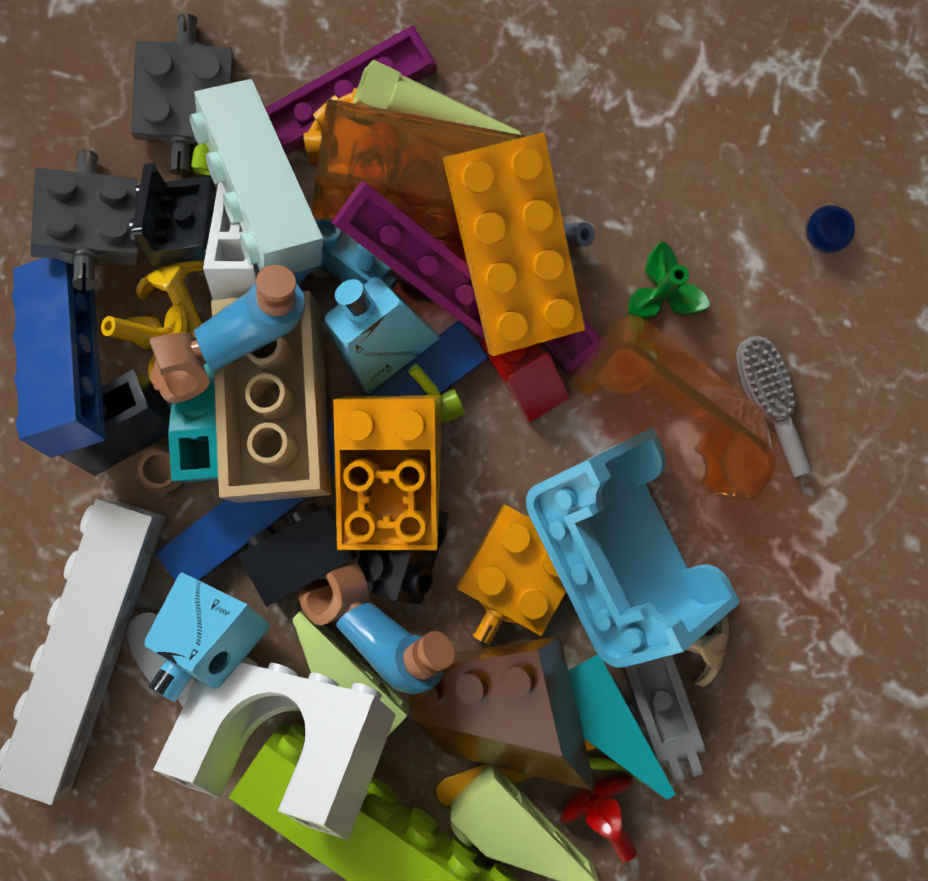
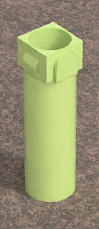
M372 60L364 69L351 105V109L366 115L368 118L379 119L388 125L452 154L521 138L520 131L401 75L400 72L375 60Z

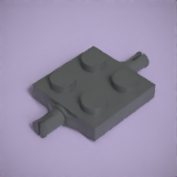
M180 13L177 15L176 41L167 43L136 41L131 133L135 140L160 141L172 146L170 172L180 175L181 170L183 175H189L191 173V148H195L198 145L190 123V114L196 113L194 91L233 83L234 54L231 47L204 46L197 43L196 25L198 18L187 13L186 20L185 14Z
M86 149L80 150L77 153V172L35 167L31 231V257L59 259L74 264L72 284L81 291L82 275H86V291L95 288V266L110 263L136 265L137 247L133 244L129 232V222L131 218H134L137 204V179L97 174L98 155L94 151L89 150V164H86Z

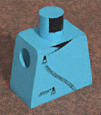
M373 277L364 285L356 279L343 282L335 292V299L338 305L329 311L324 318V322L343 364L367 394H370L439 340L438 335L414 308L380 277Z
M181 572L144 640L147 649L165 660L148 687L174 703L191 677L213 689L220 687L264 636L271 625L246 603Z

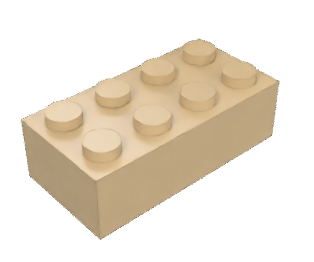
M302 291L305 299L304 312L298 324L291 332L214 371L219 498L235 503L332 495L322 311L310 291ZM238 298L211 300L212 317Z

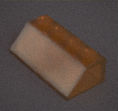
M327 99L315 178L313 217L333 221L360 182L363 181L435 239L463 244L442 157L526 136Z

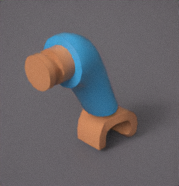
M269 265L262 268L257 274L256 283L248 292L194 329L196 340H194L192 332L186 334L172 333L149 339L155 356V363L149 374L155 390L160 391L165 401L173 404L184 402L204 392L210 381L204 364L207 363L210 370L214 372L242 356L279 339L296 327L304 312L305 299L304 293L296 284L292 271L281 265Z
M358 563L333 570L326 575L327 579L322 578L309 583V586L300 591L299 602L307 618L320 626L338 620L336 624L338 629L385 682L396 691L413 695L429 691L440 682L443 670L453 663L455 651L451 641L443 633L431 631L423 637L411 635L373 603H370L368 585Z

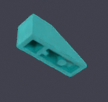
M597 654L569 669L584 739L663 798L669 799L676 794L601 657Z

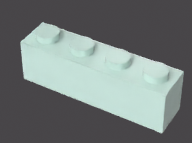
M252 79L194 91L196 113L190 114L193 134L198 144L206 143L210 153H206V160L209 172L214 183L222 182L227 192L223 194L224 206L232 224L239 222L244 234L240 235V242L248 264L253 265L257 263L259 270L269 265H281L291 270L292 273L321 266L322 234Z

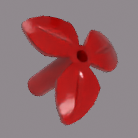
M615 775L596 780L594 793L590 795L587 791L583 790L576 793L565 805L560 816L562 824H569L587 812L586 822L597 834L608 839L619 860L624 863L633 860L637 855V850L622 826L620 806L611 797L627 790L633 784V778L626 775Z

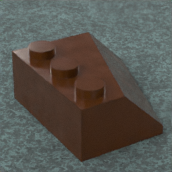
M560 636L456 652L453 663L443 670L440 682L434 688L415 695L407 693L413 721L446 754L591 791L595 788Z

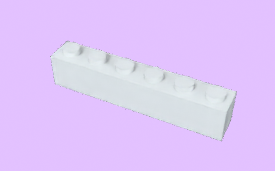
M96 499L94 505L89 506L85 511L80 524V531L84 533L78 551L71 554L64 569V578L67 579L62 596L53 603L47 617V624L51 627L46 642L37 649L31 662L30 671L34 673L29 690L23 693L14 710L13 717L15 720H18L12 738L5 742L0 751V788L49 805H53L71 791L166 516L115 499Z

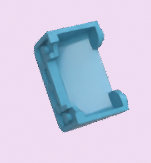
M653 427L534 485L526 496V508L532 523L595 651L603 661L616 668L628 667L684 652L740 604L729 579L720 569L709 564L687 568L653 500L646 483L659 477L666 467L665 451Z

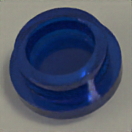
M833 205L824 206L816 210L809 217L806 224V236L809 243L823 253L841 251L850 244L855 233V222L852 215L846 209Z

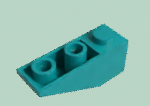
M207 363L204 364L210 381L204 392L187 401L172 403L168 429L171 481L192 483L218 480L214 372L210 370Z

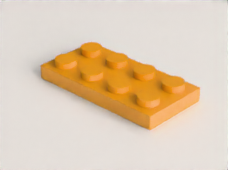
M538 133L442 157L488 353L495 356L584 331L585 327L545 133Z

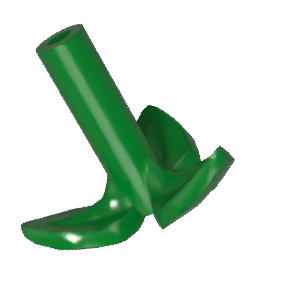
M660 241L650 252L645 265V273L656 287L655 289L638 288L633 292L628 302L629 315L639 320L653 319L659 315L663 300H668L672 311L677 315H696L710 308L711 303L706 294L697 286L686 283L689 279L688 269L683 265H678L677 257L672 248L666 242Z

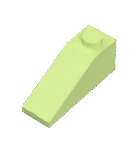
M303 610L298 612L292 620L311 673L327 676L335 680L339 687L351 689L353 683H360L379 691L382 694L380 701L396 714L388 734L389 736L407 717L410 706L325 624L322 626L314 624L307 618Z
M488 765L451 801V828L458 839L467 847L475 845L486 857L557 881H599L593 862L499 767Z

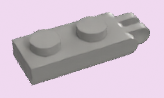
M670 655L623 667L652 752L661 768L668 766L675 784L685 781L679 761L686 759L693 777L702 775L703 770L697 755L706 752L673 656Z

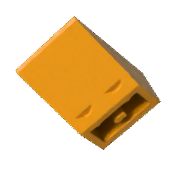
M441 395L343 396L333 399L337 550H437L441 468Z

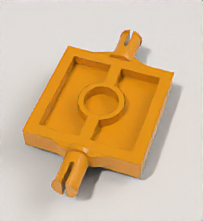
M506 504L501 506L456 586L458 590L478 600L487 611L473 636L489 646L503 621L518 623L542 636L566 593L530 516L523 515Z

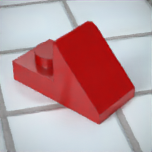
M482 340L479 342L480 347L487 354L488 360L529 424L570 398L548 352L543 354L537 344L492 356L488 353L486 341Z

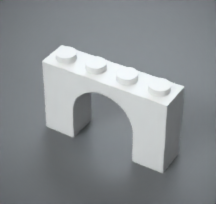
M245 657L218 688L213 689L196 680L153 770L184 787L221 798L240 753L253 731L268 718L286 711H301L305 722L304 747L278 811L303 826L349 841L396 714L380 701L382 694L367 685L353 683L351 689L339 687L335 680L322 674L310 673L308 679L298 677L295 671L286 666L270 663L266 669L258 667L255 661Z

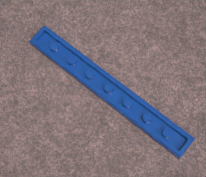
M458 320L438 335L439 340L370 394L364 392L360 396L427 395L408 372L416 364L438 387L440 394H443L485 362L488 356L462 322ZM334 416L328 420L331 480L335 478ZM309 497L244 503L224 500L155 554L175 581L181 572L201 581L247 546V540L250 537L274 525Z

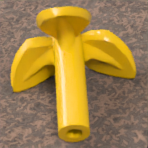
M204 260L174 263L161 267L143 277L136 288V294L142 301L155 288L167 291L173 305H183L187 316L186 333L192 332L194 338H196L194 329L203 323L185 286L184 280L188 273L204 271Z
M182 304L173 305L167 311L163 328L159 319L153 316H135L124 320L107 316L102 321L101 331L105 336L134 342L142 349L149 350L152 349L149 340L151 338L172 333L186 334V311ZM154 354L148 366V375L150 382H152L149 373L152 371L155 363Z

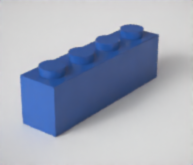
M41 258L13 268L14 290L11 297L15 308L13 342L16 347L17 366L14 382L18 396L16 429L19 434V440L53 458L105 441L106 438L94 289L86 291V275H82V291L73 286L74 264L59 259Z

